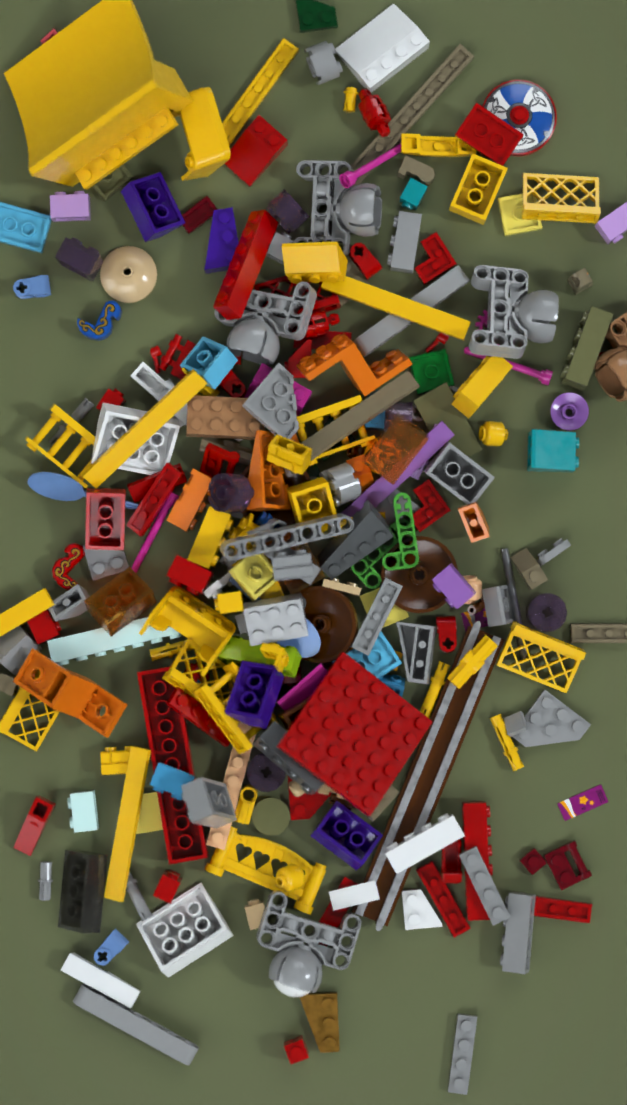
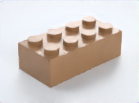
M195 395L187 403L186 437L255 440L256 431H264V425L242 407L248 398Z

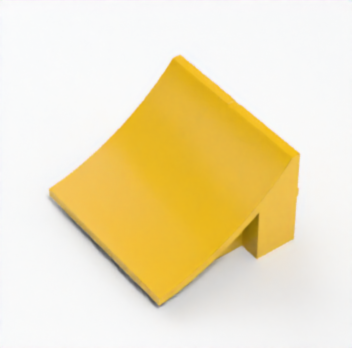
M101 0L4 73L24 127L29 155L28 170L31 175L71 187L80 182L85 190L91 188L178 126L170 109L179 112L193 102L176 70L154 60L146 32L132 0Z

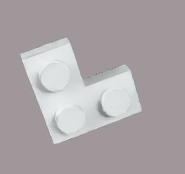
M228 572L203 593L208 599L212 597L213 599L218 598L217 594H222V589L226 585L229 587L233 585L229 581L232 576Z

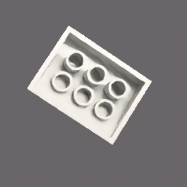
M393 3L339 45L335 51L361 85L372 93L429 48L430 41L419 27Z
M103 402L97 423L91 464L103 455L148 411ZM177 417L169 419L118 469L147 475L161 471L166 463H170L180 429Z
M201 882L172 900L171 904L168 903L152 913L153 916L136 923L159 969L168 978L234 936Z

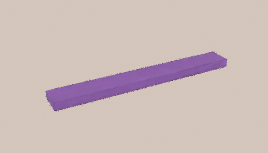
M441 420L341 513L352 517L364 507L363 504L367 500L376 508L455 434Z

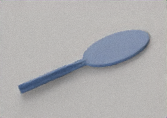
M38 472L30 475L28 478V485L32 490L51 499L75 501L86 497V491L79 482L61 474ZM130 501L125 503V508L136 510L139 506L138 503Z
M231 577L229 581L248 597L234 578ZM307 618L308 636L277 641L281 647L293 646L297 648L302 658L316 655L321 646L319 633Z

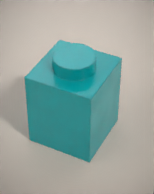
M410 178L400 196L399 202L402 203L401 206L408 210H416L428 186Z

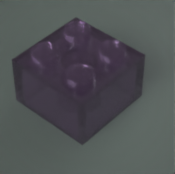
M66 237L55 256L61 266L91 282L94 281L103 263L98 250L90 246L88 249L85 248L82 242L74 237L71 239Z

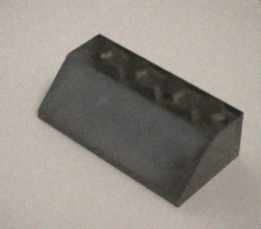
M65 850L58 921L59 928L79 933H100L107 855L96 852Z

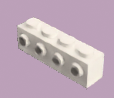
M446 813L437 818L438 822L432 825L430 822L420 828L422 831L414 834L412 832L403 837L404 841L401 843L394 842L386 847L388 850L385 851V854L396 874L465 836L453 814L448 815Z

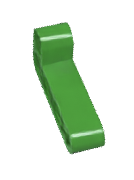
M398 493L393 499V509L399 552L388 553L383 557L382 566L388 571L413 568L419 562L411 499L406 493ZM400 497H403V500H407L404 504V510L408 509L409 512L397 513V510L401 511V505L396 502L399 501ZM401 516L409 518L410 523L408 526H402L399 523ZM404 535L412 537L411 545H404L402 543ZM407 554H412L415 557L414 564L409 565L405 562L404 558ZM387 557L395 558L396 565L394 567L386 565L385 560Z
M404 518L399 519L400 524L405 523L406 526L409 525L408 520ZM395 522L391 525L393 531H396ZM394 533L391 545L382 544L377 548L379 551L377 558L372 559L367 555L360 560L365 564V569L362 572L356 571L354 565L351 566L352 572L369 589H376L381 584V576L372 566L398 543ZM370 575H375L378 578L377 585H369L367 578Z

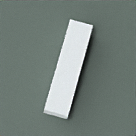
M144 362L130 375L131 378L158 401L173 388ZM187 403L175 414L185 425H187Z
M75 952L69 954L61 968V971L129 1008L133 1007L141 992L139 989L109 971H104Z

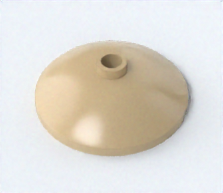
M123 246L113 250L106 256L101 265L100 279L104 290L110 297L123 303H135L146 298L154 289L157 281V268L152 257L144 250L134 246ZM126 269L131 270V273L129 275L124 274V271Z

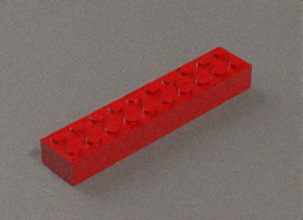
M170 667L137 672L153 771L155 772L158 763L161 762L195 775L186 718L166 704L175 690L174 686L162 679ZM164 791V793L157 792L169 865L208 858L204 825L195 824L190 821L187 814L188 807L183 798L181 801L171 797L172 793Z

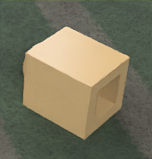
M259 899L250 900L248 905H245L250 930L259 928L265 909L264 901H259Z

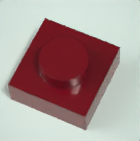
M532 848L519 859L531 875L535 874L547 863L535 848Z

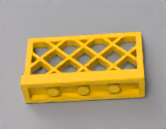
M523 173L522 219L580 223L598 222L601 214V207H599V177ZM527 179L535 180L538 185L532 188L527 184ZM547 181H554L557 186L551 190L545 183ZM566 182H573L576 187L570 191L564 184ZM585 183H594V189L589 192L583 185ZM541 186L548 192L544 197H541L536 192ZM559 188L567 193L562 199L555 193ZM578 189L586 195L581 200L573 194ZM530 195H533L539 201L536 203H527V198ZM552 196L558 202L556 204H549L545 200ZM571 197L576 204L573 206L567 205L564 201ZM590 198L594 202V207H588L583 202Z
M513 621L510 627L511 631L496 665L567 694L586 652L579 647ZM514 636L521 638L523 645L513 649L511 641ZM537 644L541 652L530 655L527 647ZM525 648L528 657L518 661L515 652ZM550 651L556 652L558 659L548 663L545 654ZM513 654L515 663L510 665L502 663L506 655ZM542 655L546 664L535 668L532 659ZM568 658L574 659L573 667L565 670L562 661ZM530 660L533 669L527 672L522 671L519 664ZM560 662L563 671L553 675L550 666ZM547 667L550 676L545 679L539 678L537 671ZM565 674L567 681L564 687L556 684L554 678Z
M188 638L162 679L175 688H181L200 702L193 691L204 684H212L219 680L216 669H223L226 664L217 658L209 669L213 672L214 681L207 682L206 677L201 676L202 683L197 684L194 682L192 674L200 672L201 675L204 669L198 655L201 647ZM188 645L194 649L195 657L188 658L186 653ZM197 659L199 670L191 671L189 660ZM179 662L185 663L187 672L181 673L175 669ZM232 680L228 682L230 691L222 693L220 688L217 691L218 694H215L216 697L219 696L218 700L220 702L224 701L223 695L231 694L233 689Z
M40 670L36 672L35 679L39 678ZM20 687L0 720V733H4L37 752L60 711L53 710L48 712L47 705L44 703L46 712L35 715L32 705L42 701L31 702L30 693ZM30 706L33 716L22 719L20 710L23 707ZM47 715L49 721L47 726L38 728L36 718ZM34 719L36 729L25 732L23 721ZM21 723L23 733L15 735L9 732L12 724ZM38 733L39 740L36 745L28 742L27 734Z

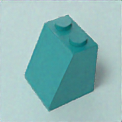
M532 429L528 433L527 471L574 472L575 468L579 467V456H576V449H579V437H576V432Z

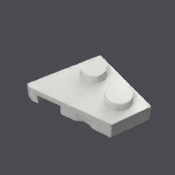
M421 889L402 890L405 930L442 927L440 919Z

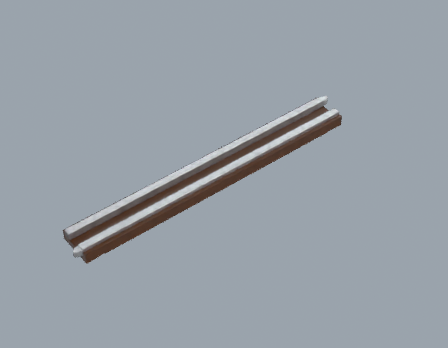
M480 621L475 622L473 627L468 625L448 675L460 664L459 661L470 649L472 650L485 635L493 640L498 647L485 660L484 665L474 675L472 674L460 689L446 678L430 717V720L433 722L421 739L363 883L375 880L380 899L355 905L351 910L355 914L377 921V931H380L384 925L388 926L412 868L410 866L396 874L385 854V851L388 850L386 847L394 842L401 843L404 841L403 837L412 832L414 834L422 831L420 829L422 826L430 823L504 643L503 639L481 631Z

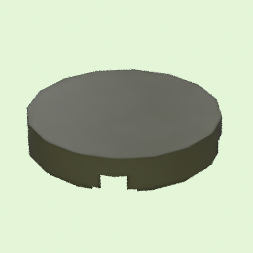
M264 798L253 809V824L264 835H278L289 825L290 810L286 803L279 798Z

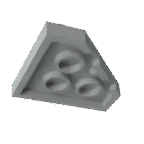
M278 363L243 403L242 407L275 436L278 434L291 439L299 429L296 416V396L293 389L294 378L288 370Z
M544 689L524 716L527 730L512 737L524 747L575 741L581 739L591 724Z

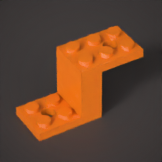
M343 333L333 337L332 342L326 346L322 345L317 348L311 356L302 358L296 366L311 381L339 362L354 387L366 396L411 366L412 362L397 349L388 352L385 358L381 361H375L369 368L355 343Z
M33 648L13 680L15 684L50 708L78 718L107 738H109L128 705L91 679L63 668ZM40 670L39 678L35 679L36 672ZM105 707L104 715L100 716L101 708Z

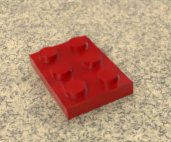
M476 103L455 136L491 161L504 166L524 134Z

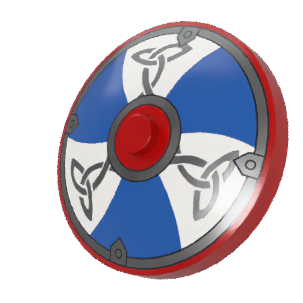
M526 80L504 82L495 87L483 103L482 107L524 134L510 156H527L539 151L548 143L555 130L557 114L553 100L542 87Z

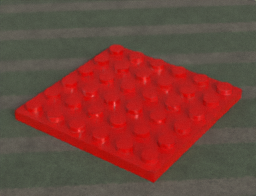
M341 652L281 738L277 747L366 816H371L433 721L345 652Z

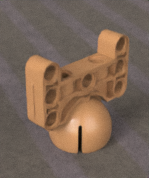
M626 312L609 325L605 336L614 349L602 353L597 358L594 366L596 370L595 376L602 389L611 398H615L619 402L627 401ZM612 328L617 329L618 334L614 333Z

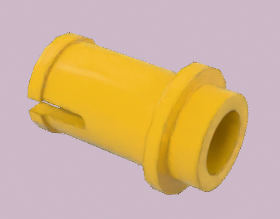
M346 87L343 111L355 112L356 95L359 93L357 88Z

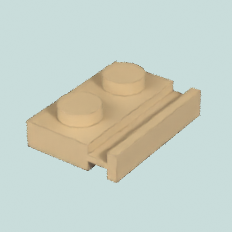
M329 577L328 580H323V587L339 590L344 594L356 597L360 596L361 588L356 583L347 582V584L339 583V579L334 578L331 580Z

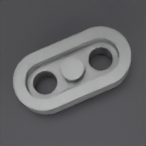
M561 538L552 544L554 546L553 549L550 551L545 549L537 554L538 559L536 561L540 566L544 565L570 547L571 544L568 539L563 540Z

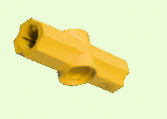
M485 635L472 650L470 649L459 661L460 664L448 675L447 679L460 689L472 674L474 675L484 665L485 660L498 645Z

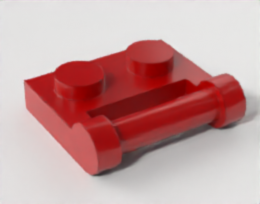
M209 442L204 452L200 472L225 486H231L234 480L235 465L239 462L240 454L235 451L229 452ZM226 460L228 461L225 474L220 473L223 461Z

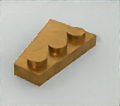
M337 992L308 993L300 997L320 1053L340 1052Z

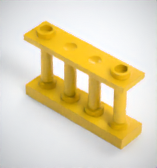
M361 395L297 416L299 423L297 432L301 443L307 439L304 429L306 427L305 423L312 421L317 431L324 428L323 417L330 415L331 418L333 417L336 420L342 414V410H350L361 403ZM363 425L358 429L361 440L350 443L347 436L341 440L343 446L335 449L329 448L311 460L309 466L317 464V459L358 445H361L362 448L372 445V440L376 439L375 435L368 437Z
M53 403L49 408L52 411L51 418L33 440L26 436L25 440L28 442L26 446L34 452L39 450L84 488H87L88 485L83 482L82 473L92 465L91 460L78 476L68 469L87 446L91 444L94 446L95 436ZM63 420L67 424L65 427L67 429L49 451L46 452L39 446V443L57 421ZM79 433L82 436L81 442L64 463L61 464L54 458L55 454L72 434Z
M231 662L223 667L226 674L209 687L207 684H204L193 691V693L238 754H241L253 747L250 739L263 728L252 727L244 734L238 727L240 721L224 713L229 697L220 702L215 696V692L230 680L235 683L240 667ZM272 712V715H271V718H270L268 727H269L274 721H276V722L278 723V721L276 720V716L274 715L273 712Z

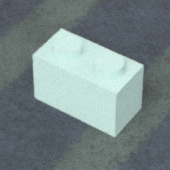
M95 790L71 793L70 798H67L68 809H72V817L69 818L70 828H74V833L98 830L99 821Z

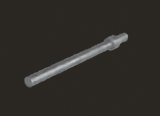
M508 548L501 549L513 618L515 622L522 624ZM519 637L516 640L517 647L523 645ZM525 648L519 650L521 660L528 657Z

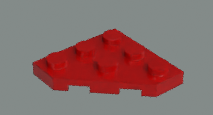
M288 777V787H289V782L292 781V779H291L290 777ZM289 789L291 820L310 819L332 793L329 792V795H324L317 791L313 795L305 793L300 797H295Z

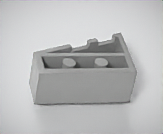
M396 622L408 682L430 684L437 627Z

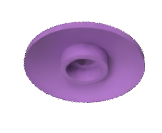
M568 392L559 395L553 401L550 414L556 426L563 430L572 431L585 424L588 419L589 408L583 397L576 393ZM566 409H570L572 411L571 416L566 415Z

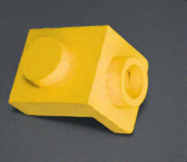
M262 643L260 651L263 656L275 660V668L278 672L282 673L284 667H287L289 662L287 652L276 643Z

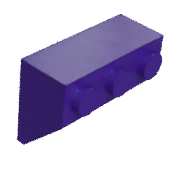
M161 172L131 181L121 190L145 242L160 238L185 224Z
M242 660L224 713L248 726L267 729L284 675L278 672L273 665Z
M336 801L310 836L357 871L363 866L383 835L340 802Z

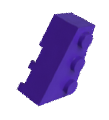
M233 207L213 211L204 269L205 274L226 271L229 268L239 243Z

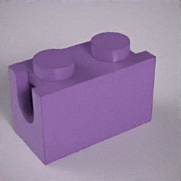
M452 563L432 579L434 582L432 584L439 593L443 592L447 597L445 599L452 608L455 606L458 609L476 593Z

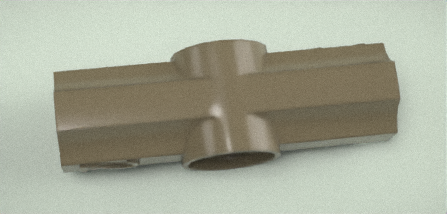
M202 438L199 451L205 452L206 446L210 442L229 452H238L240 454L238 463L247 466L251 463L253 449L242 447L240 444L229 440Z

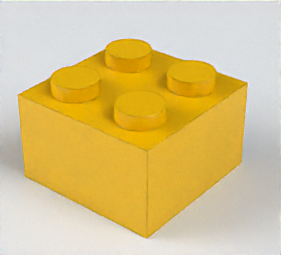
M324 477L286 488L296 523L337 514L329 483Z

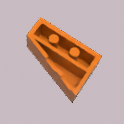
M192 469L190 473L192 475L187 484L185 483L180 497L176 500L166 520L187 533L189 529L193 530L198 520L195 518L198 513H203L207 505L205 503L207 496L211 497L216 489V486H214L215 481L195 469Z

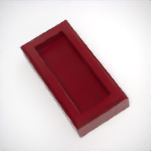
M208 196L182 214L185 224L182 226L188 234H191L213 217L214 210H218Z

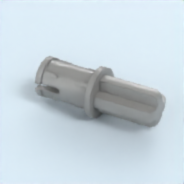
M40 862V879H38V882H40L39 900L42 901L51 899V882H53V879H51L52 862Z

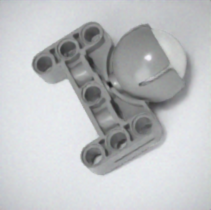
M275 890L268 896L256 937L261 946L278 951L271 961L268 972L269 978L274 981L275 986L281 993L289 997H302L310 992L315 993L322 982V965L338 970H344L349 966L361 928V919L354 913H346L341 920L339 928L285 912L287 897L283 892ZM276 895H281L283 898L279 905L273 904V898ZM270 914H276L277 920L273 924L267 922V917ZM354 917L356 924L353 927H348V919ZM308 925H312L314 928L313 933L310 935L304 933V929ZM284 931L287 933L294 934V936H290L280 932ZM264 933L271 934L269 942L264 943L261 941ZM349 936L350 943L347 946H342V938ZM320 942V943H324V944L330 945L331 948H330V947H327V946L320 945V944H318V943ZM339 955H343L345 958L344 963L341 965H337L335 962Z

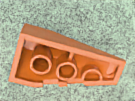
M256 431L246 487L247 510L250 511L291 510L286 489L289 486L288 484L285 485L282 475L285 473L284 468L267 461L268 446L274 438V434L271 431Z

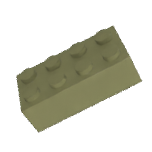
M591 306L588 311L585 310L579 321V324L582 326L578 328L572 341L575 342V345L569 349L566 360H569V362L563 366L560 378H562L561 384L580 391L587 387L613 317L612 313Z

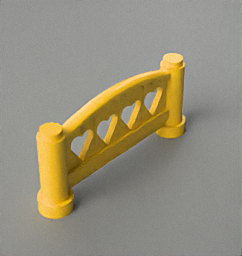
M231 826L225 850L215 848L210 863L207 862L204 870L222 877L226 870L273 891L279 890L287 897L296 900L293 908L311 915L314 908L312 905L325 876L327 866L318 862L315 865H311L303 857L279 843L261 837L238 834V829ZM239 843L243 844L244 847L252 849V853L240 862H238L236 846ZM260 851L262 855H269L270 860L256 870L254 853ZM276 858L280 862H286L287 865L295 864L305 871V879L302 887L291 892L281 890L276 884V876L274 877L272 860Z

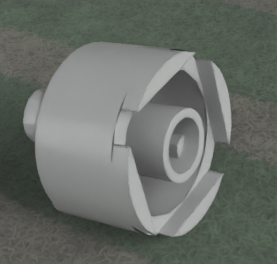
M323 41L304 49V53L308 52L309 54L306 60L313 78L317 77L319 80L316 82L317 85L340 77V72H343L340 62L335 60L334 54L336 51L332 42L328 44L327 41Z
M346 462L319 473V477H324L329 483L335 507L353 501L361 495L360 481L358 478H354L352 473L355 471Z

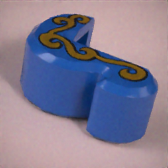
M115 301L106 302L96 325L78 318L77 326L80 332L92 340L101 341L107 339L113 330L112 319L115 318L118 321L121 318V307Z

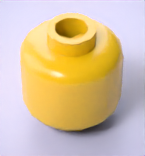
M486 421L479 428V440L486 446L499 447L508 439V429H505L502 422Z
M295 864L282 867L276 873V884L284 892L299 889L304 883V871Z

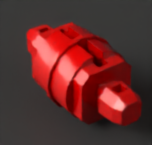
M367 88L361 89L359 92L361 102L358 107L363 120L371 131L377 130L380 136H388L390 134L388 123L391 118L387 106L379 95H372Z
M318 310L312 312L305 335L306 339L316 338L317 336L324 335L325 332H329V325L334 326L340 322L339 315L334 313L329 314L327 317L325 311L320 312ZM298 326L293 328L292 333L298 329Z

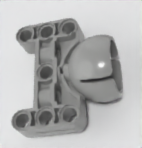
M304 160L299 162L296 167L297 174L306 181H313L310 237H298L293 243H343L344 249L342 251L347 256L350 252V233L362 237H371L379 233L382 220V199L378 197L381 195L380 187L371 183H361L349 188L343 187L339 180L340 170L343 167H348V171H354L352 166L346 161ZM309 166L311 169L309 174L303 175V169ZM329 167L328 174L322 175V169ZM327 205V211L321 214L319 212L320 207Z
M488 265L476 266L471 278V285L477 290L488 291L487 330L480 329L472 333L468 346L470 352L476 355L519 359L524 354L527 339L535 343L551 342L555 335L556 325L550 324V321H557L558 295L549 290H536L527 294L529 276L524 270Z
M307 282L298 283L292 297L252 290L241 319L226 320L215 309V317L223 325L233 327L227 338V348L236 357H240L243 351L242 358L244 360L258 364L264 363L265 365L273 364L279 355L280 341L278 336L293 340H301L305 337L317 293ZM306 290H309L308 294L303 296V293ZM268 301V304L263 307V304ZM301 308H303V311L300 314H297L298 311ZM298 326V329L292 333L293 328Z

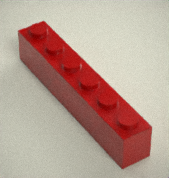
M266 210L252 211L250 213L219 293L216 296L213 308L226 320L241 319L279 224Z
M485 801L462 802L463 833L465 835L463 837L464 851L476 846L490 876H493L492 864H489V856H492L491 844L488 845V837H491V825H487V817H490V806H486ZM464 867L466 918L468 921L490 920Z

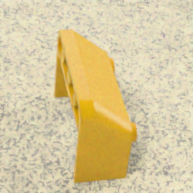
M201 87L188 92L193 102L179 112L170 109L174 117L180 116L190 148V152L185 158V166L188 168V172L181 177L182 181L208 177L230 159V147L210 87Z
M174 586L150 613L139 634L143 635L149 626L158 631H165L170 626L186 638H189L201 647L198 655L203 662L207 663L201 673V676L204 677L235 633L236 626L232 621L183 588Z

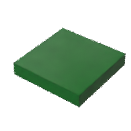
M446 348L409 357L412 362L410 366L412 375L419 384V388L416 389L417 395L427 393L447 382L449 387L455 386Z

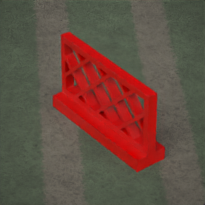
M285 275L256 284L254 288L260 291L259 289L267 287L272 289V294L278 292L284 296L292 297L289 293L293 286L296 287L297 284L291 283ZM287 282L291 284L287 292L277 289L280 283ZM320 285L317 291V297L320 299L315 301L313 312L320 310V312L325 311L326 313L339 309L340 301L338 295L335 293L328 297L320 295L322 290ZM301 308L297 314H300L303 311V308Z

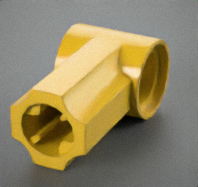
M245 785L240 792L235 811L236 822L248 825L250 823L258 796L257 788L253 785ZM252 790L254 797L247 799L244 796V791Z

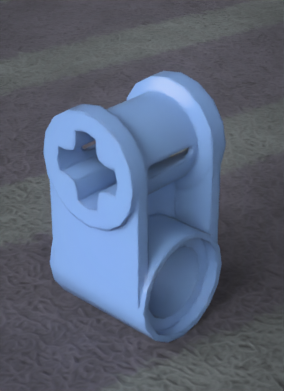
M39 275L32 278L19 279L14 283L13 290L20 299L50 296L49 276ZM22 285H24L25 288H27L24 290V293L20 292Z
M115 928L94 953V961L102 966L108 964L130 941ZM99 952H101V953L106 952V953H107V955H106L107 960H106V959L101 960V959L99 958V957L101 956Z

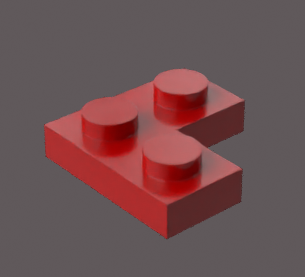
M437 232L420 242L429 259L416 266L414 270L425 285L456 266L457 263Z
M429 479L413 490L423 504L422 508L413 513L414 526L420 533L451 510Z

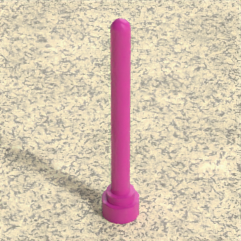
M401 143L357 170L342 173L339 176L341 185L345 188L353 186L358 177L401 152Z
M469 347L464 348V353L482 360L486 357L485 355L473 354L470 352ZM506 360L513 366L512 370L539 378L538 380L541 381V384L549 385L553 371L548 369L539 371Z
M172 492L161 508L130 569L131 575L137 574L171 506H174L176 500L180 497Z

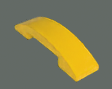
M401 133V153L426 157L472 156V153L476 154L475 149L457 137L420 136V134Z

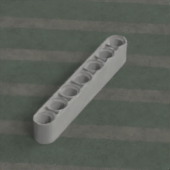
M458 265L410 300L434 308L465 286L470 280ZM389 314L358 336L353 342L363 357H366L413 322Z
M343 513L228 539L221 544L220 551L227 559H241L351 532L354 522L351 517ZM346 519V526L340 528V521ZM328 523V529L325 532H321V526ZM309 527V534L303 537V530ZM290 532L291 538L288 541H284V534ZM272 536V543L265 545V539ZM253 541V548L246 550L247 542ZM234 545V552L227 554V548Z
M86 984L80 986L73 999V1003L185 1065L190 1066L199 1049L191 1041Z

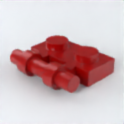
M176 334L173 340H170L165 356L163 355L160 360L162 362L159 369L166 371L169 365L173 367L170 374L182 380L186 374L182 371L180 364L196 344L187 340L185 346H182L179 343L183 337ZM178 350L181 353L177 361H174L172 357L175 351Z

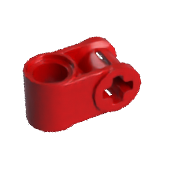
M355 243L351 247L349 256L367 280L383 269L379 261L364 244ZM355 248H356L357 250H360V249L362 250L361 256H360V255H357V256L354 255V253H355V251H356Z
M232 370L228 372L219 384L231 397L244 398L246 395L245 385ZM235 387L238 388V389L240 388V390H241V393H240V394H238L237 392L235 393V391H234V388H235Z
M456 616L436 617L439 647L443 652L450 653L457 646ZM446 639H449L450 642H453V645L450 646V649H447V647L443 646L442 644L446 641Z

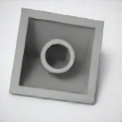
M502 585L482 589L488 627L512 623L514 618L508 586Z
M20 625L0 637V663L16 675L31 649L33 648L40 652L43 648Z

